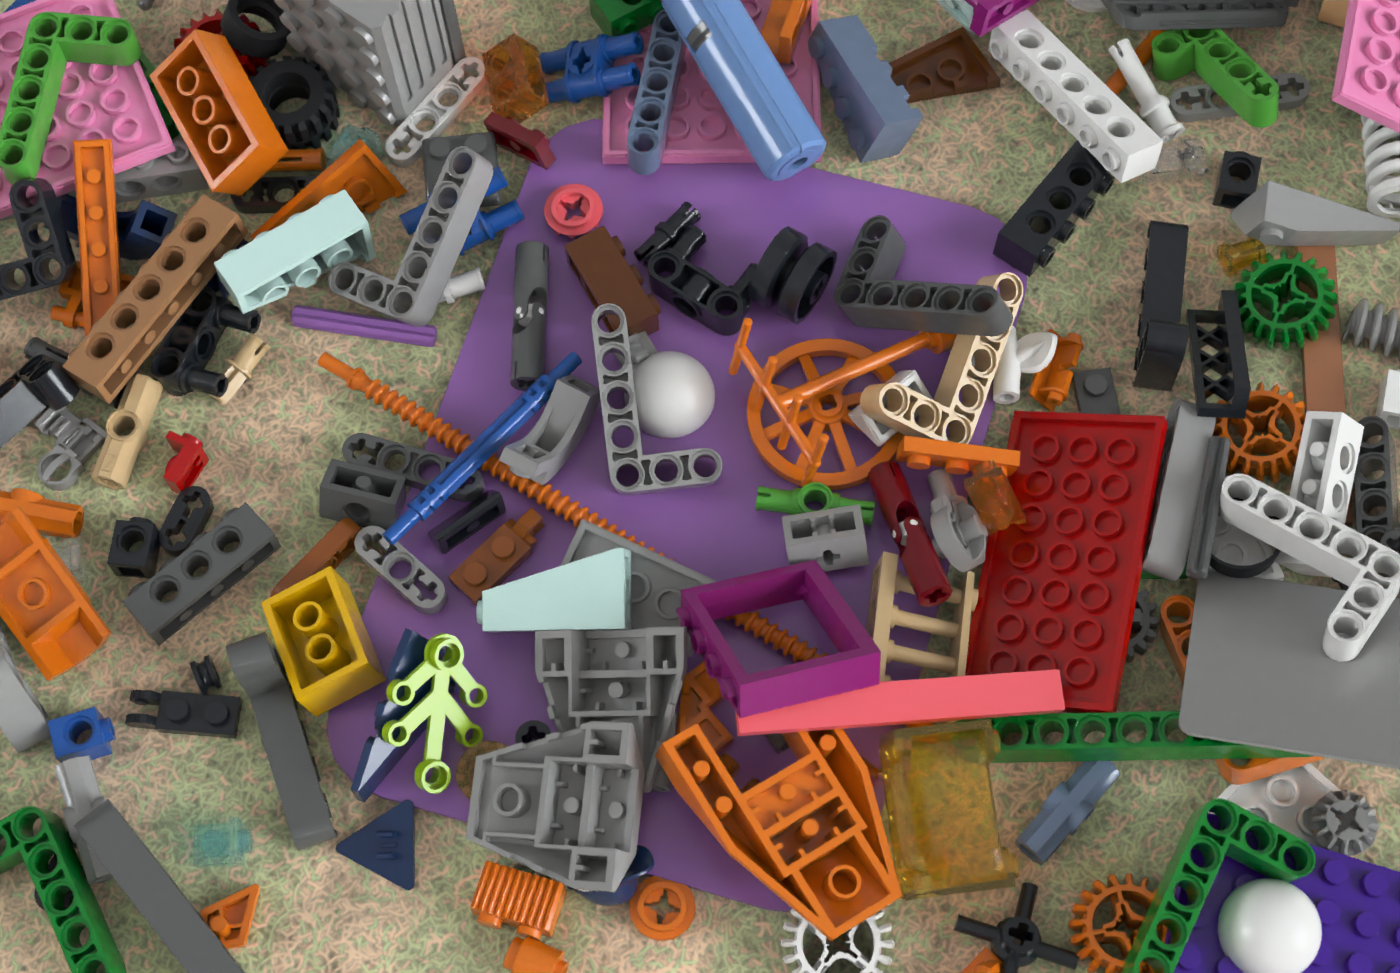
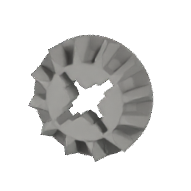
M1348 789L1335 792L1330 791L1321 797L1314 805L1310 817L1311 829L1318 843L1327 850L1346 856L1357 855L1367 850L1375 841L1380 826L1377 824L1376 809L1366 802L1364 795H1356L1349 792ZM1351 810L1354 811L1351 823L1356 827L1355 830L1348 827L1337 835L1335 832L1338 829L1339 819L1335 817V814L1343 816Z

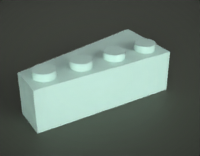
M344 189L335 195L331 194L324 197L317 205L305 212L292 215L285 223L273 230L260 233L253 241L241 248L226 252L221 259L214 262L221 283L244 314L285 297L292 286L296 285L297 287L307 288L316 284L317 278L321 274L331 271L338 263H350L360 258L367 263L376 257L368 221Z

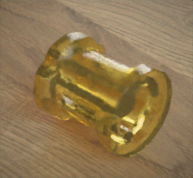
M1247 236V239L1232 245L1224 243L1217 248L1218 260L1225 274L1229 277L1236 275L1238 270L1251 266L1254 259L1265 264V246L1258 239Z

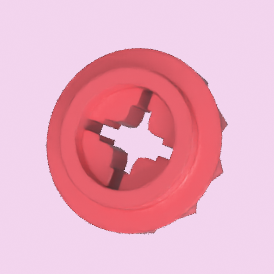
M567 184L557 188L549 195L545 202L544 215L547 226H550L557 236L560 234L567 235L571 240L575 236L588 234L593 228H599L603 215L601 198L593 189L582 184ZM577 206H580L582 216L574 215L571 219H568L566 209L574 210Z

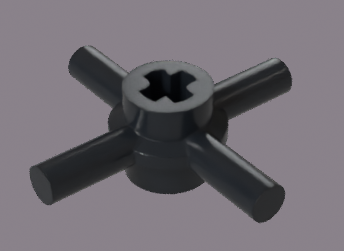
M1022 883L1014 917L1002 920L997 926L960 914L957 916L954 931L991 942L995 956L1003 962L1000 973H1018L1019 967L1027 966L1037 958L1074 970L1079 961V956H1077L1076 952L1042 941L1038 927L1031 920L1038 892V886L1033 883ZM1014 938L1020 940L1019 945L1013 943Z

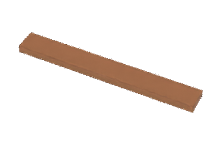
M1296 246L1295 254L1300 251L1303 254L1304 263L1314 257L1317 260L1316 269L1326 267L1328 270V277L1326 279L1334 280L1335 289L1332 292L1338 295L1335 246ZM1297 281V288L1300 291L1307 293L1309 298L1316 299L1313 291L1307 285ZM1339 300L1337 304L1333 305L1336 309L1335 317L1327 319L1329 321V329L1326 332L1317 330L1318 339L1316 342L1304 336L1301 358L1305 414L1307 411L1343 412L1346 414ZM1350 496L1345 525L1351 527L1353 513L1352 497Z

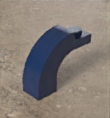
M64 194L56 198L68 237L78 241L76 247L79 248L76 198ZM143 199L138 207L132 211H117L120 258L129 260L151 258L162 245L166 235L171 233L177 214Z

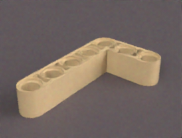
M1007 272L983 276L977 281L975 285H988L996 290L997 286H999L1000 296L1012 312V324L1007 331L998 336L957 334L933 400L896 382L873 384L866 387L861 394L860 405L864 414L906 436L969 444L1023 297L1024 289L1020 278L1014 273ZM972 355L974 356V359H975V366H974V367H973L972 361H971ZM959 391L962 393V402L959 401ZM884 393L887 397L886 408L883 406L882 402ZM915 410H917L919 416L917 423L914 419ZM946 426L949 427V438L946 436Z

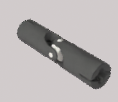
M537 241L522 242L516 246L510 384L513 388L526 391L542 374H545L549 248L544 243Z

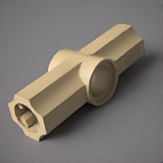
M141 374L132 376L127 382L117 410L106 421L108 434L91 476L94 482L117 491L126 488L137 456L148 443L149 435L147 430L163 390L160 382ZM134 428L133 432L129 435L121 436L126 429Z

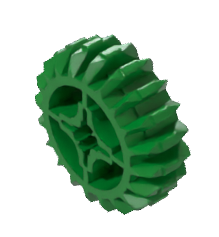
M1285 250L1280 253V259L1274 260L1270 253H1267L1265 255V264L1254 259L1251 263L1252 271H1242L1241 280L1243 282H1236L1234 290H1237L1241 322H1243L1242 331L1244 334L1253 332L1252 339L1255 344L1266 338V346L1269 350L1275 346L1276 342H1280L1282 349L1286 352L1289 349V342L1295 341L1296 345L1302 349L1304 347V336L1316 342L1318 339L1317 330L1326 332L1329 329V321L1327 319H1333L1336 315V309L1333 305L1337 304L1338 295L1332 292L1335 289L1334 280L1326 279L1328 277V270L1326 267L1316 269L1317 260L1314 257L1304 263L1303 254L1300 251L1295 254L1294 259H1289ZM1282 279L1278 283L1268 284L1269 282H1272L1274 280ZM1297 281L1307 285L1313 291L1316 299L1309 298L1307 293L1300 291L1297 288ZM1290 290L1291 301L1288 299V303L1283 304L1281 311H1279L1278 300L1282 303V298H1286ZM1253 302L1260 303L1262 308L1270 310L1272 312V321L1260 315L1255 309ZM1303 317L1298 321L1287 323L1291 318Z

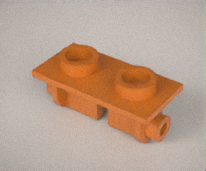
M1049 329L1048 332L1057 335L1056 351L1047 367L1034 374L1028 395L1048 411L1054 412L1055 407L1060 406L1062 401H1066L1068 398V390L1074 374L1068 368L1076 367L1084 344L1081 342L1082 336L1077 333H1068L1067 337L1062 338L1053 329Z

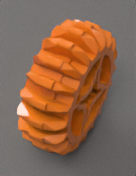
M1261 381L1257 384L1255 391H1250L1245 419L1216 417L1213 436L1226 437L1231 442L1226 467L1228 476L1239 470L1241 474L1256 476L1255 479L1262 483L1264 476L1268 475L1275 484L1279 480V471L1287 477L1293 474V465L1296 466L1306 414L1303 413L1305 405L1303 401L1292 403L1294 397L1292 390L1282 396L1279 395L1280 387L1278 384L1274 385L1271 391H1266ZM1219 399V401L1217 402L1221 404H1227L1226 401ZM1251 411H1264V412H1261V413H1253V412H1251ZM1280 418L1290 429L1292 435L1290 443L1283 438V433L1277 429ZM1230 424L1234 425L1237 428V433L1243 437L1240 448L1233 443L1229 436L1228 427ZM1267 428V434L1265 436L1262 432V436L1255 435L1252 439L1253 431H1256L1258 434V430L1265 431ZM1259 453L1269 454L1268 456H1255Z
M1127 873L1124 876L1123 884L1120 885L1117 876L1110 874L1107 878V887L1102 881L1097 879L1092 884L1094 893L1084 889L1079 895L1084 904L1074 903L1071 911L1079 918L1070 919L1068 928L1081 933L1071 936L1069 942L1071 946L1084 945L1085 948L1081 949L1077 956H1079V961H1084L1088 957L1093 960L1087 968L1088 973H1095L1098 967L1104 969V973H1122L1125 961L1108 955L1099 946L1098 942L1101 945H1115L1120 949L1123 959L1127 958L1145 916L1135 914L1131 910L1128 901H1124V899L1137 902L1148 910L1158 887L1155 888L1153 893L1146 890L1149 885L1148 878H1142L1139 885L1135 886L1133 885V875ZM1111 900L1113 907L1111 910L1112 922L1103 924L1100 929L1093 930L1092 919L1095 910ZM1121 922H1124L1127 928L1138 929L1134 930L1130 939L1127 938L1125 932H1117ZM1158 923L1156 928L1159 935L1158 938L1164 943L1167 927ZM1140 963L1139 973H1154L1148 963Z

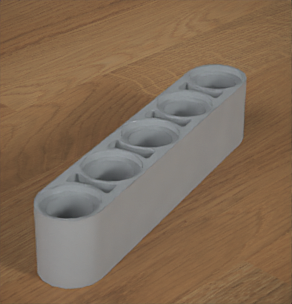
M1180 398L1175 400L1166 419L1168 426L1142 564V571L1173 582L1180 578L1186 565L1209 439L1213 436L1216 417H1198L1196 404Z

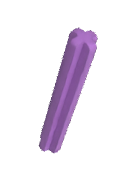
M302 305L294 306L291 314V322L295 327L426 347H433L437 340V329L434 325L426 324L422 327H413L395 319Z

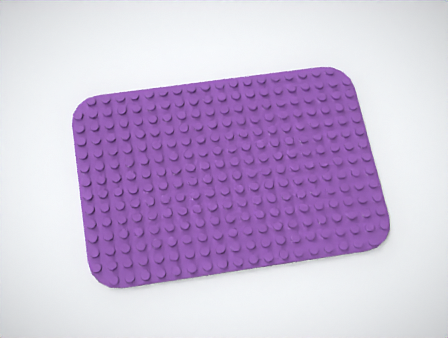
M591 119L566 126L549 138V147L556 160L547 170L531 162L517 198V203L525 219L506 228L485 284L486 289L482 292L436 418L442 417L443 424L451 423L452 430L460 428L461 435L469 434L470 441H472L525 392L513 388L510 384L516 246L525 241L541 242L549 248L545 374L548 375L571 352H575L581 358L582 363L571 374L599 388L591 324L595 308L568 265L564 246L584 235L575 236L572 240L567 235L560 234L557 236L555 231L550 226H547L544 215L545 202L549 195L557 188L567 184L588 186L599 195L603 204V215L599 228L605 226L611 237L616 235L620 239L626 252L624 259L629 266L634 264L637 267L644 282L641 287L646 295L652 293L661 308L662 313L658 315L659 330L648 335L658 352H682L698 360L711 376L715 389V403L712 413L707 421L696 431L678 438H660L640 429L643 455L710 448L721 457L723 463L722 474L714 484L704 487L638 495H623L617 492L612 485L609 474L600 400L585 434L570 458L558 473L543 485L551 484L552 491L559 489L562 497L569 495L571 503L579 501L581 509L587 506L589 514L597 512L599 520L607 518V524L609 526L616 524L617 531L625 529L627 537L634 535L636 537L635 542L644 541L645 548L654 547L655 553L662 552L664 557L672 558L673 561L716 581L789 566L782 517L789 516L790 514L763 510L756 511L757 491L759 485L783 490L803 487L783 479L771 470L760 458L752 444L747 425V402L755 379L742 360L736 375H730L728 372L735 349L734 344L738 339L740 330L731 336L717 334L697 320L685 316L676 307L652 292L649 285L648 268L643 266L646 260L643 259L639 262L634 255V251L655 232L654 228L660 221L666 222L684 202L692 204V207L689 209L690 212L696 208L700 213L701 219L694 226L702 230L707 237V241L691 259L690 263L706 270L727 286H733L750 263L758 265L774 237L787 226L805 234L808 237V247L819 242L837 253V261L828 285L811 313L801 323L795 324L780 316L777 304L766 308L751 299L750 310L744 317L751 318L753 321L746 346L761 369L767 363L769 356H775L784 349L807 340L823 338L841 339L860 344L873 352H878L919 334V331L854 326L834 300L835 289L862 225L873 216H886L906 244L904 255L893 280L975 285L983 276L1007 272L1016 274L1023 283L1024 291L1012 325L1015 328L1027 289V275L993 255L998 233L1005 225L998 218L973 207L811 167L804 168L794 174V176L781 181H770L765 178L757 163L660 164L654 173L640 175L632 171L628 164L603 165V119ZM577 206L574 210L566 209L568 219H571L574 215L582 216L580 206ZM663 271L659 273L658 276L668 277L671 276L673 273L669 271ZM997 286V292L1000 295V288ZM724 309L719 312L723 316H729L734 313L730 309ZM600 319L599 328L604 332H609ZM923 348L889 363V365L896 374L902 370H916L932 399H934L951 349L935 354L931 350ZM612 353L604 358L603 365L606 369L616 371L621 368ZM834 356L811 358L820 376L843 367L846 358ZM799 362L782 371L772 383L792 389L808 382ZM870 371L850 380L842 394L844 396L862 392L869 385L881 384L882 382ZM993 380L969 444L984 445L995 405L993 400ZM617 390L609 395L608 404L614 409L625 407L624 391ZM959 391V401L962 402V393ZM765 398L760 413L763 429L781 421L768 399ZM547 403L496 451L498 458L501 456L505 446L517 442L528 435L541 417ZM830 404L822 406V409L825 411L833 408ZM801 406L799 412L808 407ZM918 415L914 418L916 423L919 419ZM811 422L800 426L806 437H808L812 428ZM846 423L842 424L857 467L873 458L885 445L877 446L863 432ZM946 426L945 432L947 438H949L950 431L949 427ZM624 428L617 430L612 436V442L619 448L629 447L634 441V434ZM824 431L823 433L829 436V440L821 458V465L816 472H843L845 470L831 432ZM791 435L784 450L777 448L780 436L769 441L783 458L794 465L796 464L801 450ZM436 436L428 438L424 450L454 459L458 456L454 452V447L447 449L445 442L438 444ZM702 457L695 462L694 470L701 477H709L715 473L716 465L712 459ZM895 457L893 461L899 463L925 524L926 533L932 540L935 537L930 523V503L934 500L927 477L932 471L943 467L930 466L928 469L909 468L906 462L896 461ZM663 462L657 466L655 474L659 480L669 482L676 478L678 470L674 464ZM435 464L427 465L421 472V478L433 480L439 475L440 466ZM481 466L478 470L485 483L482 494L488 490L499 491L506 508L504 514L446 554H442L428 536V532L472 502H461L448 498L425 521L419 520L398 541L443 582L447 592V602L444 608L431 615L420 613L377 575L362 615L385 678L403 632L407 628L428 640L439 633L451 634L458 638L464 650L463 666L475 682L483 685L487 690V700L479 708H473L461 702L459 697L460 687L456 694H450L469 720L481 727L483 739L474 748L460 745L455 738V728L445 717L441 762L449 767L451 780L444 791L432 794L420 789L415 783V769L424 758L426 728L372 793L380 798L396 803L411 800L414 803V808L468 823L476 756L515 745L516 732L527 721L539 720L550 728L551 733L557 732L554 720H550L546 708L549 706L543 683L538 682L535 672V632L490 633L482 631V624L477 622V606L449 581L448 576L503 523L505 524L511 518L517 522L531 508L543 517L545 526L534 536L537 543L532 548V554L501 585L559 567L577 530L573 525V520L565 522L563 514L557 517L555 509L547 511L545 503L538 505L536 503L537 498L528 499L527 492L520 494L517 486L510 488L509 481L502 483L499 475L492 477L490 474L491 470L483 471ZM624 467L617 474L619 484L626 487L634 485L639 479V473L633 467ZM969 471L967 474L962 475L952 474L957 495L965 497L966 500L968 499L973 482H970V478L975 476L976 472ZM469 477L460 486L461 489H463L466 484H473L471 477ZM869 481L855 487L831 491L841 493L840 497L875 501L872 526L863 524L869 565L825 571L827 577L865 630L873 569L883 551L898 555L900 553L897 544L893 541ZM410 487L399 518L409 509L407 504L422 490ZM811 501L806 504V507L813 511H818L825 507L819 501ZM899 555L897 570L902 571L903 576H907ZM946 558L941 561V564L947 576L951 563ZM406 561L396 562L390 569V575L396 579H403L410 574L412 566ZM418 579L414 585L420 590L423 597L422 601L426 598L432 601L436 599L435 588L432 591L426 590ZM901 591L898 594H894L893 604L898 605L899 610L936 618L939 605L924 607L919 604L914 594ZM803 599L750 611L751 613L758 611L760 614L759 618L761 619L768 617L769 624L771 625L778 623L780 631L788 629L790 637L798 635V642L807 641V647L810 649L817 647V653L820 655L823 653H827V655L839 653ZM724 617L713 620L747 675L794 664L792 655L783 656V650L779 648L775 651L773 649L774 644L771 642L765 645L763 643L764 638L761 636L755 639L753 631L745 633L743 625L738 627L734 625V619L726 621ZM895 625L893 629L890 628L889 639L894 640L895 645L927 651L931 633ZM693 652L692 657L687 656L686 674L704 661L701 654L697 655ZM891 660L889 664L886 663L885 674L890 675L891 680L894 681L919 679L922 667ZM389 679L329 710L326 730L333 758L352 782L365 742L370 736L376 737L377 730L374 727L376 716L374 714L378 702L388 699L386 689L391 682ZM476 688L470 692L471 701L477 697ZM681 691L675 708V712L677 714V722L680 709ZM723 699L710 709L733 736L734 741L717 755L741 794L798 761L791 748L777 754L764 734L738 736L735 710L729 700L724 701ZM898 724L844 728V732L868 767L881 815L906 726ZM472 728L465 734L466 741H469L473 736ZM533 738L532 742L539 740L540 738ZM432 768L427 771L425 781L432 777ZM671 781V788L668 792L651 791L643 793L637 845L649 849L654 858V867L644 875L657 876L685 884L689 888L769 911H791L792 907L726 852L676 791Z

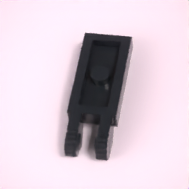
M133 690L130 694V701L138 705H159L158 716L131 713L126 716L125 725L134 728L156 729L159 733L236 739L243 700L241 697L172 691H162L161 694L152 690Z

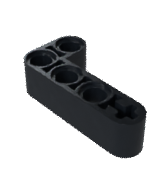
M45 354L33 357L0 385V449L44 409L48 407L52 410H59L69 404L79 393L80 388L51 357Z

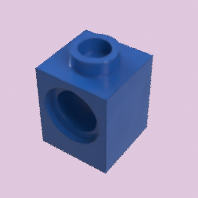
M95 707L47 721L55 758L60 763L75 757L89 755L91 760L112 754L110 741L116 739L112 721L109 717L104 718ZM92 730V735L88 741L77 744L78 736L82 732Z

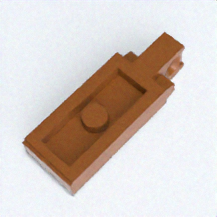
M531 508L517 522L511 518L505 524L503 523L448 576L449 581L477 606V602L482 600V591L500 586L532 554V548L537 543L534 536L545 526L543 517Z

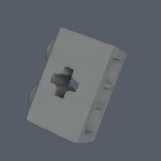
M860 504L782 517L789 565L816 560L824 572L869 565Z

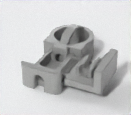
M65 407L59 410L49 408L34 425L46 437L51 434L57 440L54 442L56 446L39 461L37 467L38 476L46 487L51 490L62 491L70 488L86 470L83 464L104 444L107 437L106 431L89 418L85 417L81 421ZM65 461L71 462V470L67 477L60 481H49L51 475Z

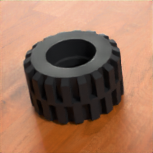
M283 56V61L276 62L274 58L268 61L269 65L267 67L259 66L255 70L257 75L249 76V80L288 149H306L310 146L314 149L321 148L320 140L323 138L328 142L332 138L330 129L337 130L339 124L337 117H340L338 101L324 69L320 70L319 64L314 61L308 64L306 58L298 56L297 60H292L291 56ZM291 98H304L308 100L303 107L294 112L280 113L275 111L285 100Z

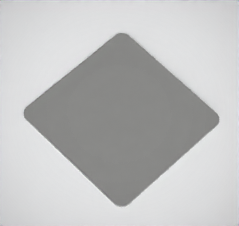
M1208 571L1206 579H1198L1178 721L1179 728L1185 734L1194 737L1400 769V598L1394 599L1359 654L1352 660L1339 662L1326 655L1323 650L1322 641L1329 616L1347 590L1258 577L1233 578L1217 571ZM1357 603L1361 607L1371 608L1366 603ZM1336 633L1342 638H1352L1345 633Z

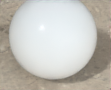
M663 351L650 355V357L636 365L633 369L639 427L644 432L660 438L686 436L700 428L711 415L715 403L713 381L705 367L695 358L682 352ZM624 392V402L626 407L629 403L630 398L628 394Z
M1263 878L1242 884L1227 897L1218 917V936L1225 955L1229 956L1243 973H1301L1312 963L1320 948L1322 928L1320 917L1314 904L1303 891L1282 880Z

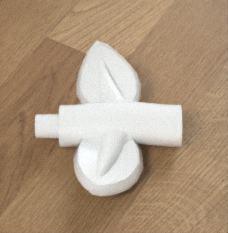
M1012 326L993 378V400L995 402L1010 404L1020 399L1021 373H1039L1047 367L1056 351V334L1045 331L1034 332L1023 336L1017 341L1016 328ZM972 355L971 361H972V365H973V367H974V366H975V359H974V356Z

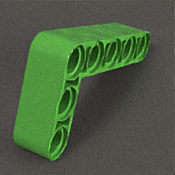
M41 12L31 19L0 129V169L9 183L14 185L23 179L36 178L67 61L129 66L140 58L142 48L131 24L127 20L57 12Z

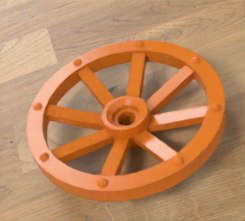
M823 338L800 342L775 355L778 361L771 384L778 394L790 390V388L776 385L772 382L782 371L799 362L808 381L820 377L811 359L812 357L834 356L846 358L843 365L845 366L875 352L860 344L841 339ZM889 364L871 371L882 383H886L896 374ZM754 380L747 402V425L752 444L760 458L771 470L783 479L803 487L802 481L809 462L801 451L794 465L783 458L772 447L769 441L780 436L784 424L782 421H779L763 429L760 417L761 411L754 412L752 409L759 388ZM849 381L802 401L801 406L808 408L800 411L796 418L799 427L809 422L812 423L807 439L814 449L820 434L824 431L831 432L845 471L836 473L816 472L813 482L825 484L831 491L855 487L869 481L867 476L870 469L881 462L888 461L889 463V461H893L897 455V446L905 436L897 432L884 443L885 445L873 458L857 467L842 424L846 423L863 432L848 415L850 412L848 408H853L860 404L862 392L843 396L842 393ZM830 404L833 408L825 411L822 409V406Z

